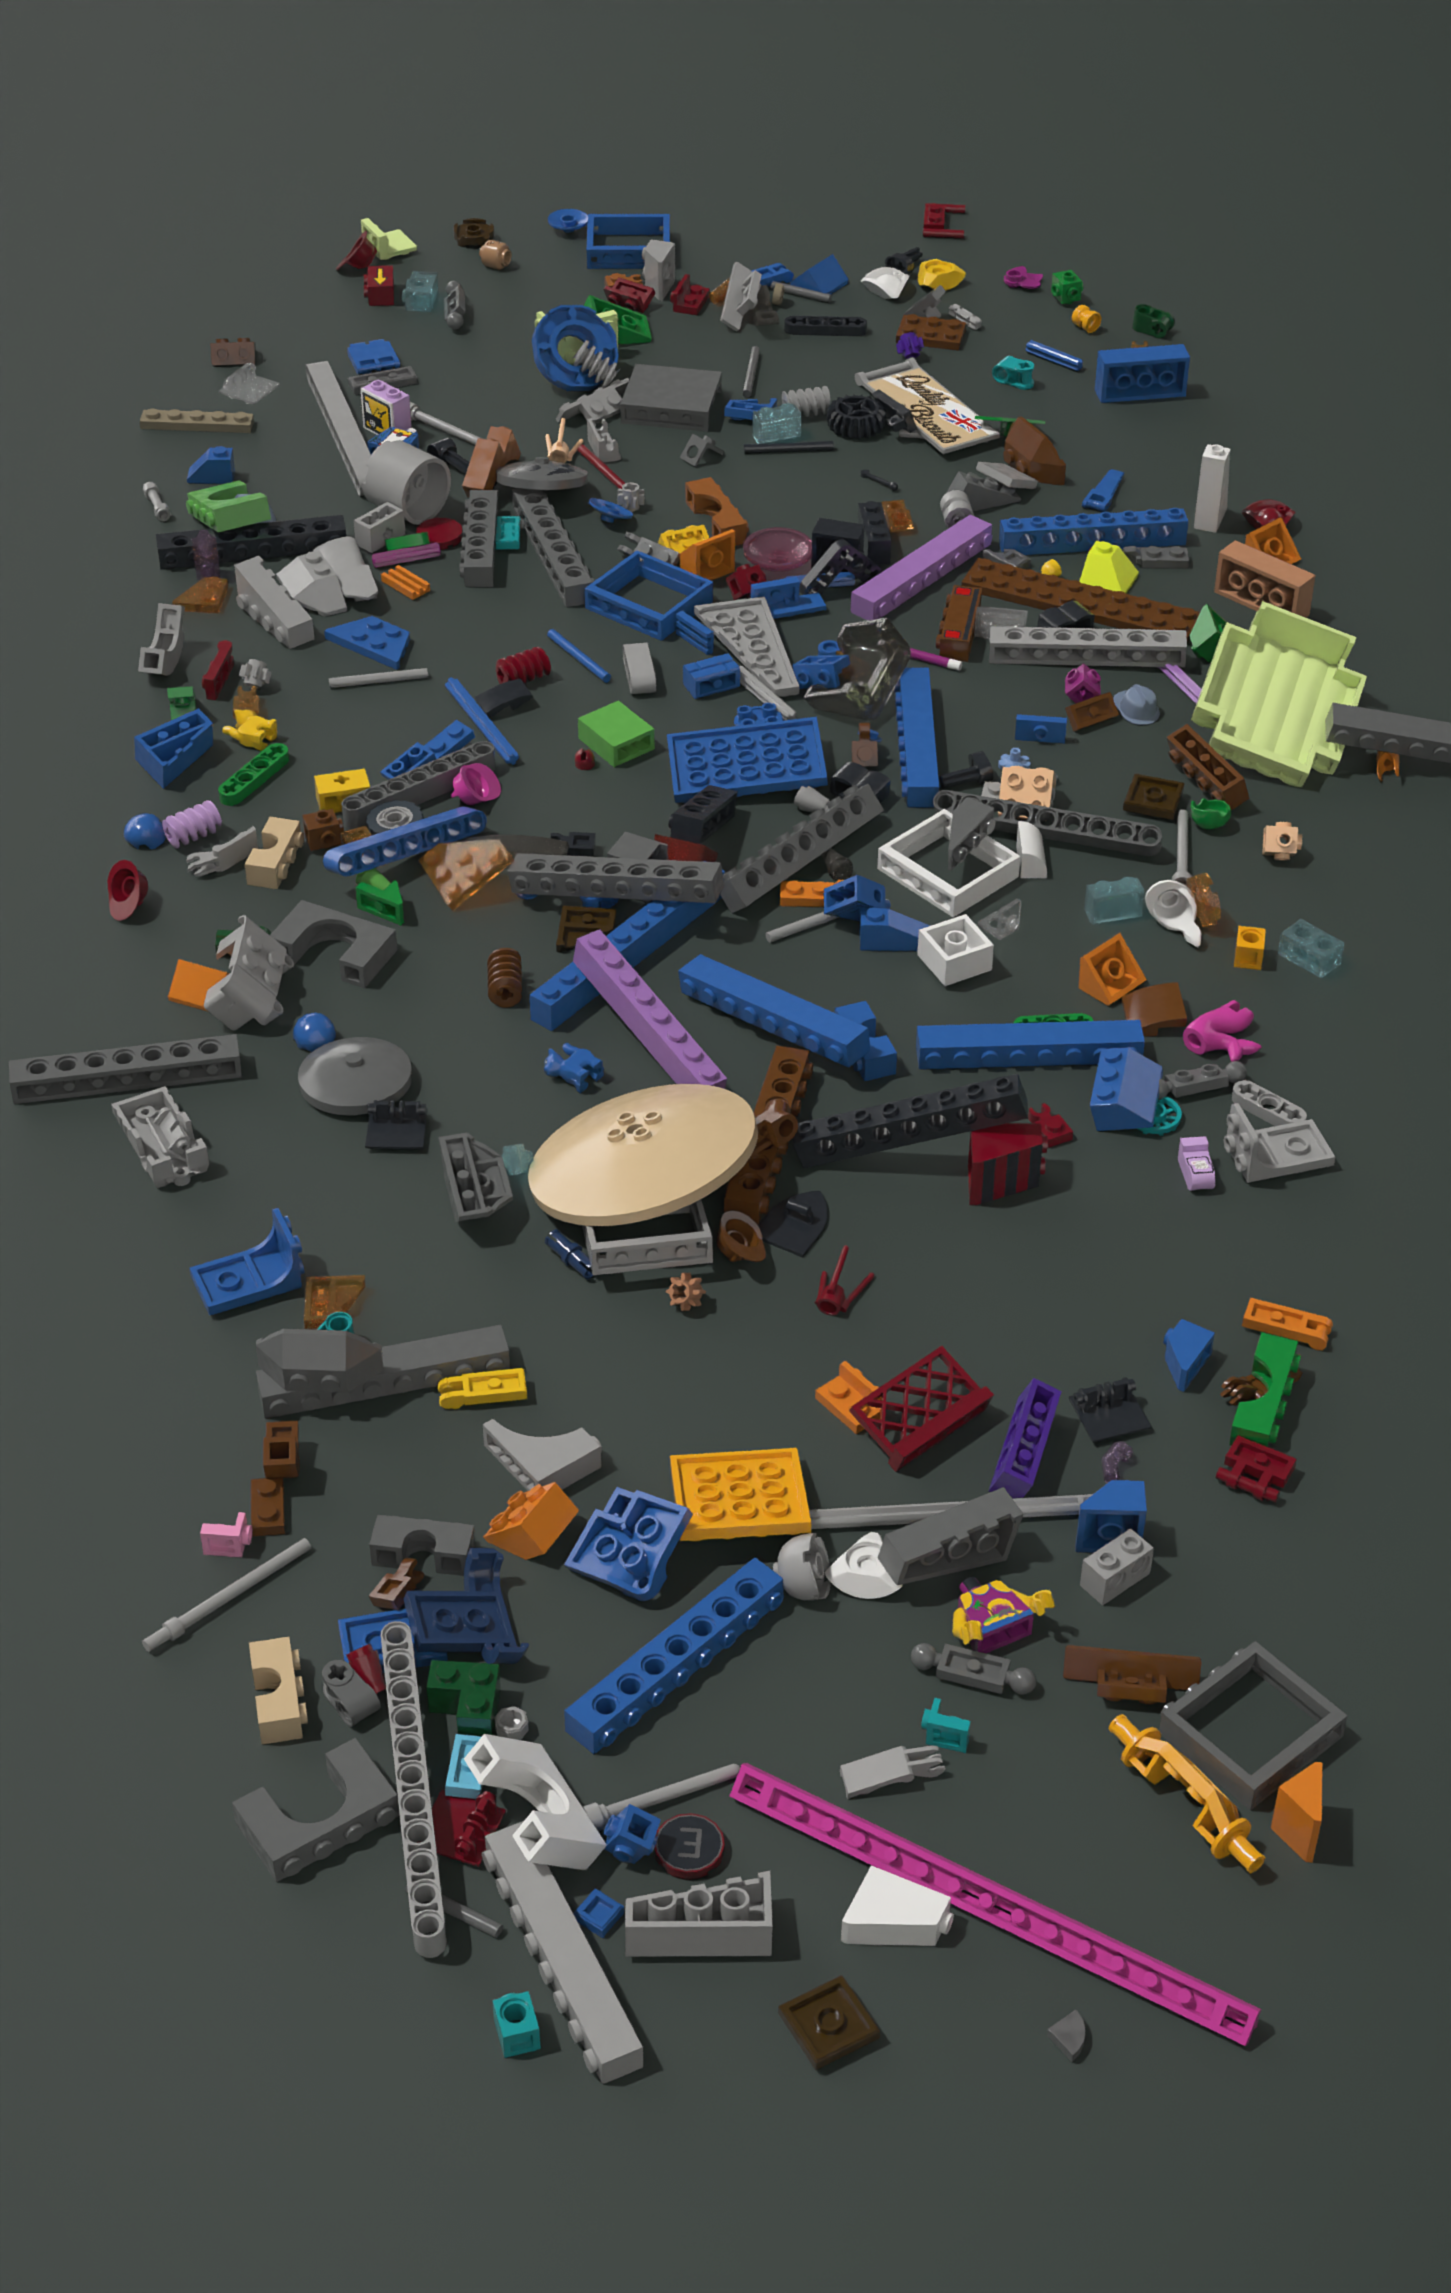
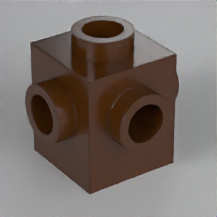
M333 809L302 815L304 836L311 851L341 845L340 834L344 833L342 819L336 817Z

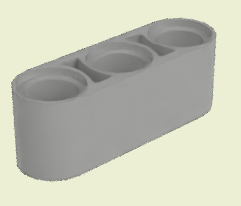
M648 643L623 644V662L630 693L656 692V678Z

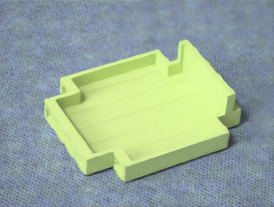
M1262 601L1249 631L1228 622L1226 623L1191 720L1201 727L1214 729L1209 745L1224 759L1232 760L1241 767L1255 769L1265 776L1279 778L1286 784L1295 787H1303L1311 767L1320 773L1333 775L1341 760L1345 745L1326 742L1325 719L1333 702L1358 706L1367 678L1363 674L1344 667L1356 637Z

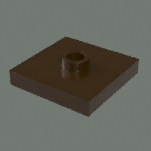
M1134 774L1123 803V810L1174 820L1185 783Z
M842 1975L778 2006V2014L815 2070L880 2038V2030Z

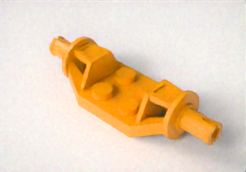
M1124 1714L1113 1719L1108 1729L1126 1746L1121 1756L1122 1763L1126 1767H1136L1154 1785L1170 1774L1177 1781H1180L1187 1787L1186 1790L1201 1805H1204L1192 1826L1211 1844V1854L1217 1859H1222L1232 1854L1249 1873L1257 1871L1263 1865L1265 1856L1259 1853L1246 1839L1250 1833L1251 1824L1246 1818H1239L1237 1806L1190 1759L1170 1743L1161 1741V1733L1157 1728L1150 1727L1140 1732ZM1149 1757L1152 1760L1146 1767L1142 1762ZM1215 1828H1218L1219 1831L1217 1837L1211 1833Z

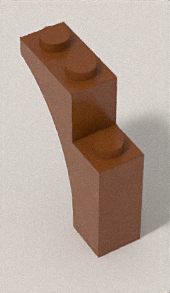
M490 426L487 439H477L462 484L468 498L470 490H492L496 482V470L505 466L510 460L519 461L521 451L513 431L509 428Z

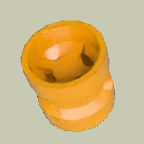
M1079 305L1072 314V322L1078 327H1082L1088 333L1095 332L1101 324V315L1096 311H1091L1086 305Z

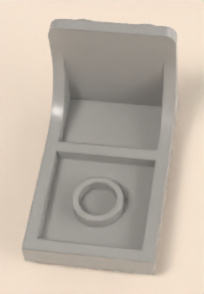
M1239 1103L1231 1105L1230 1114L1227 1115L1228 1130L1227 1136H1224V1147L1228 1153H1231L1235 1160L1236 1169L1238 1172H1242L1247 1183L1334 1166L1335 1156L1313 1119L1254 1130Z

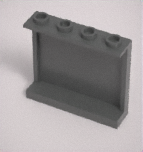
M635 364L620 404L621 423L708 432L709 415L716 394L722 391V372Z

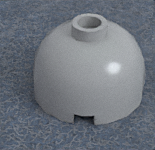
M816 1533L804 1534L790 1539L782 1546L778 1555V1562L773 1564V1571L783 1578L784 1590L790 1596L800 1600L826 1599L831 1587L830 1581L824 1582V1571L830 1567L827 1550L821 1537L815 1538Z

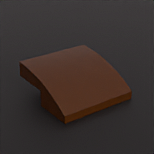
M1178 982L1148 986L1122 996L1126 1020H1140L1144 1037L1157 1036L1158 1028L1186 1027L1187 1016Z

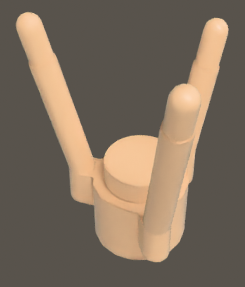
M565 418L561 419L556 443L552 445L550 435L546 434L545 436L548 450L547 457L551 461L562 463L572 461L573 455L583 443V439H580L569 452V447L563 442Z

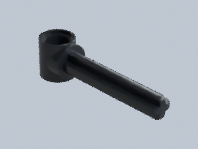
M447 437L428 445L427 453L443 460L447 465H453L466 474L470 462L457 454L456 444L451 438Z

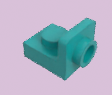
M934 1698L932 1708H925L922 1718L921 1729L927 1730L925 1744L966 1753L971 1721L960 1719L956 1716L940 1714L941 1699Z

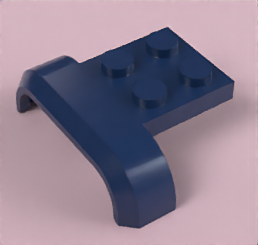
M470 1548L464 1569L465 1591L406 1592L403 1600L417 1652H481L483 1659L488 1664L518 1663L527 1652L529 1643H521L520 1647H517L500 1588V1569L504 1560L503 1554L494 1548Z

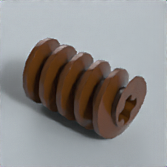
M512 948L497 949L489 955L487 960L488 997L492 1003L502 1008L512 1007L519 1003L522 998L521 955Z

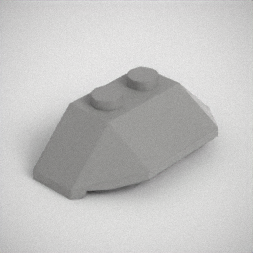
M320 551L308 552L305 555L296 557L276 574L280 584H284L288 589L291 600L296 599L302 607L318 611V614L324 617L347 611L338 577Z

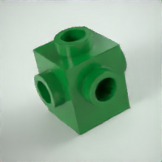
M1072 270L1052 273L1051 293L1061 304H1070L1081 300V292L1084 288L1083 281Z

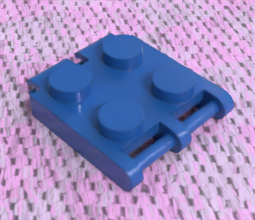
M384 339L368 341L369 344H365V342L354 343L347 347L348 357L357 375L369 374L372 370L386 371L391 370L393 367L400 368V361L389 341H384Z

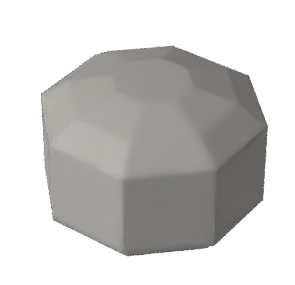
M515 1706L502 1708L494 1717L495 1729L499 1737L521 1740L529 1731L526 1712Z

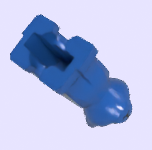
M564 1043L562 1046L563 1051L570 1056L566 1060L553 1049H548L549 1056L544 1061L545 1074L550 1077L561 1076L566 1082L573 1084L579 1093L587 1089L589 1083L584 1081V1079L588 1075L592 1076L594 1081H598L604 1076L603 1061L596 1058L587 1049H580L571 1046L569 1043Z

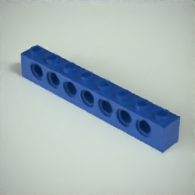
M1179 508L1167 510L1148 509L1146 511H1124L1119 513L1102 512L1100 514L1081 513L1070 516L1056 515L1054 517L1034 516L1021 519L1009 518L1000 520L999 546L1002 553H1004V549H1014L1023 555L1089 551L1096 541L1108 542L1119 546L1120 549L1129 546L1162 547L1186 545L1189 521L1184 509Z
M754 1557L565 1709V1732L592 1754H596L603 1747L610 1746L627 1727L634 1726L649 1709L660 1705L666 1695L676 1687L683 1686L694 1672L699 1668L706 1667L721 1650L732 1646L738 1636L747 1629L754 1628L760 1618L770 1610H776L784 1598L783 1578Z

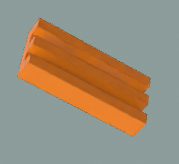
M397 565L395 570H388V574L385 572L381 574L382 582L412 600L430 591V583L400 565Z

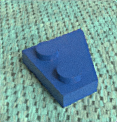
M770 398V404H758L757 399L730 400L725 406L724 416L731 417L733 420L750 419L755 423L768 422L777 408V399Z

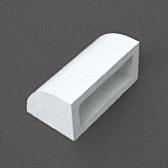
M1018 821L1016 848L1017 854L1021 856L1020 878H1047L1041 832L1037 827L1028 822Z

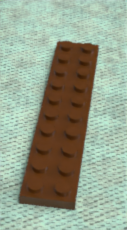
M978 558L961 582V586L982 588V595L1041 610L1053 607L1059 608L1066 602L1077 601L1095 615L1094 623L1118 629L1186 630L1187 644L1190 641V633L1200 614L1199 611H1195L1192 608H1182L1167 602H1158L1146 597L1129 595L1122 591H1112L1101 586L1084 584L1077 580H1067L1056 575H1047L1031 569L1026 570L1014 567L1011 564L993 562L990 559Z

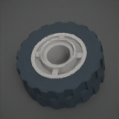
M393 800L392 802L388 801L377 805L366 817L368 836L424 819L423 811L415 803H409L404 800Z

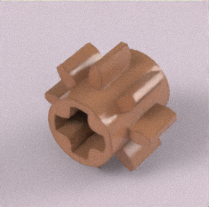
M682 1273L681 1279L679 1277H671L672 1284L666 1290V1293L672 1299L670 1302L671 1306L681 1304V1311H690L691 1305L701 1306L700 1299L702 1294L706 1293L700 1284L701 1278L691 1279V1273Z

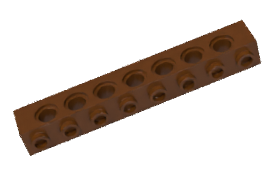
M776 1045L753 1112L755 1118L764 1113L767 1102L774 1099L785 1101L791 1109V1114L799 1117L801 1110L800 1098H805L807 1092L806 1079L811 1080L813 1074V1063L809 1062L808 1050ZM789 1141L780 1147L771 1144L748 1159L738 1173L730 1179L724 1197V1213L738 1211L749 1216L757 1225L759 1224L762 1213L767 1214L770 1203L768 1195L773 1194L775 1191L776 1177L774 1176L781 1172L783 1162L781 1155L787 1154Z

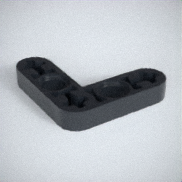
M838 540L831 545L800 583L799 592L802 595L819 592L821 595L843 568L864 583L880 574L882 570L873 560L845 540ZM842 550L846 551V557L840 553ZM860 558V562L856 566L851 567L852 562ZM831 566L829 572L822 575L823 569ZM867 568L871 573L868 574L864 570Z

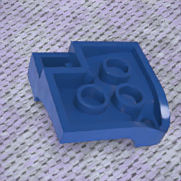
M616 1487L604 1510L595 1509L564 1565L570 1571L610 1585L623 1592L626 1596L640 1601L650 1600L659 1593L667 1578V1561L693 1513L687 1507L636 1490L633 1493Z

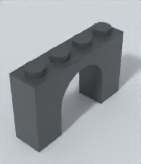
M301 900L270 934L271 937L287 949L286 953L293 959L294 965L310 947L319 942L340 940L351 944V947L339 959L341 981L362 988H366L397 951L396 929Z
M356 1738L325 1753L327 1774L345 1798L343 1806L330 1818L316 1823L294 1821L281 1812L264 1786L232 1802L235 1824L276 1882L287 1876L297 1874L307 1865L327 1858L333 1851L348 1843L358 1841L363 1835L380 1826L388 1825L394 1818L400 1816L397 1793Z

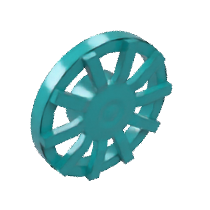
M1167 1096L1158 1100L1154 1120L1155 1127L1137 1129L1143 1131V1134L1151 1133L1159 1134V1136L1176 1130V1127L1181 1122L1182 1112L1180 1106ZM1164 1104H1167L1168 1106H1170V1107H1172V1108L1166 1109V1107L1164 1106ZM1173 1112L1176 1113V1116H1168V1115H1167V1114H1170V1113H1173Z

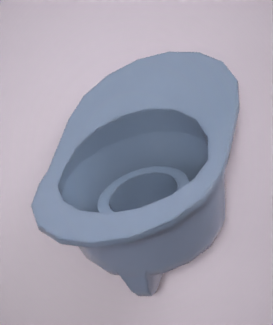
M1135 684L1130 689L1118 692L1113 697L1114 703L1121 715L1132 724L1149 725L1159 718L1160 712L1157 706L1156 695L1147 687Z

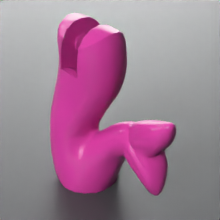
M1235 1000L1202 1014L1191 1022L1183 1033L1184 1044L1190 1051L1196 1054H1204L1214 1050L1228 1051L1231 1062L1239 1061L1242 1055L1253 1054L1262 1048L1260 1044L1253 1041L1236 1039L1227 1035L1243 1031L1254 1019L1253 1012L1248 1008H1243L1239 1011L1240 1004Z

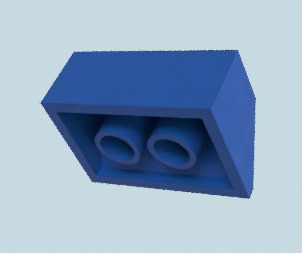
M1129 1047L1101 1049L1090 1101L1096 1130L1107 1131L1153 1127L1160 1092L1159 1080L1163 1076L1162 1066Z

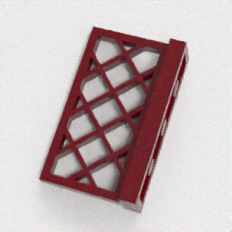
M940 1346L851 1406L849 1412L890 1457L888 1464L897 1472L985 1411L994 1394L987 1386L981 1389L943 1346ZM940 1358L948 1367V1373L932 1371V1362ZM912 1375L926 1377L925 1389L909 1386V1377ZM931 1378L947 1381V1393L931 1390ZM953 1382L964 1384L970 1393L965 1396L952 1394ZM887 1392H902L903 1404L887 1402ZM908 1395L924 1396V1408L908 1405ZM930 1398L946 1400V1409L944 1411L930 1409ZM867 1406L880 1408V1420L868 1418L862 1409ZM886 1409L902 1412V1423L885 1421ZM907 1413L924 1416L923 1425L920 1427L907 1425ZM885 1429L901 1431V1440L892 1445L884 1436Z

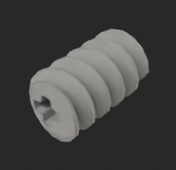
M586 340L573 357L575 358L574 366L576 367L582 363L581 371L584 372L589 369L588 377L596 375L595 383L603 380L602 387L606 388L619 372V370L615 371L617 363L614 362L608 365L610 358L607 357L602 360L603 352L600 351L594 354L596 347L592 346L588 349L589 341Z
M823 386L822 390L820 387H815L814 390L806 388L805 392L803 389H798L796 393L794 390H790L788 394L783 391L782 405L784 412L787 413L789 419H792L793 412H795L797 418H800L801 411H804L805 416L809 417L810 410L813 411L814 416H817L818 409H821L822 414L826 415V410L830 405L828 387Z

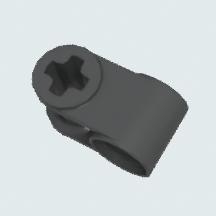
M333 1660L324 1666L322 1670V1679L325 1682L323 1695L347 1726H354L381 1708L375 1691L362 1680L349 1663L343 1660Z

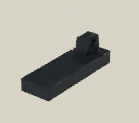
M880 389L872 393L873 398L878 399V402H882L883 407L886 408V417L889 418L887 423L890 429L894 432L904 429L909 433L917 429L911 410Z

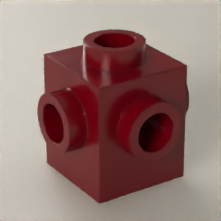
M749 563L736 568L737 572L726 578L734 600L747 597V599L751 598V584L767 581L760 565L750 567Z

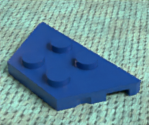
M374 616L324 630L326 640L395 670L400 668V659L404 657L405 648L408 647L410 642L409 631Z

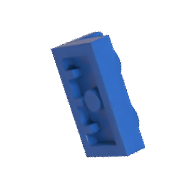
M849 655L807 656L793 664V670L799 684V689L837 688L840 686L838 674L842 673V669L851 663Z

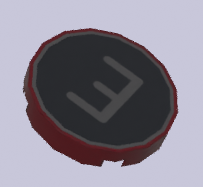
M693 1813L676 1815L666 1820L656 1833L658 1839L654 1847L655 1859L673 1877L686 1880L702 1878L708 1875V1871L714 1867L716 1869L721 1864L725 1852L723 1833L718 1825L706 1816Z

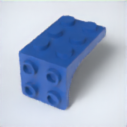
M279 1208L272 1209V1230L262 1243L252 1249L189 1268L190 1276L209 1316L302 1287L301 1274H304L305 1271L302 1260L298 1256V1253L302 1252V1246L298 1236L291 1234L292 1227L288 1216H282Z

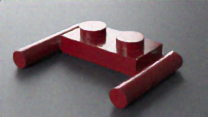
M925 203L923 237L964 238V230L944 229L945 212L965 213V205Z

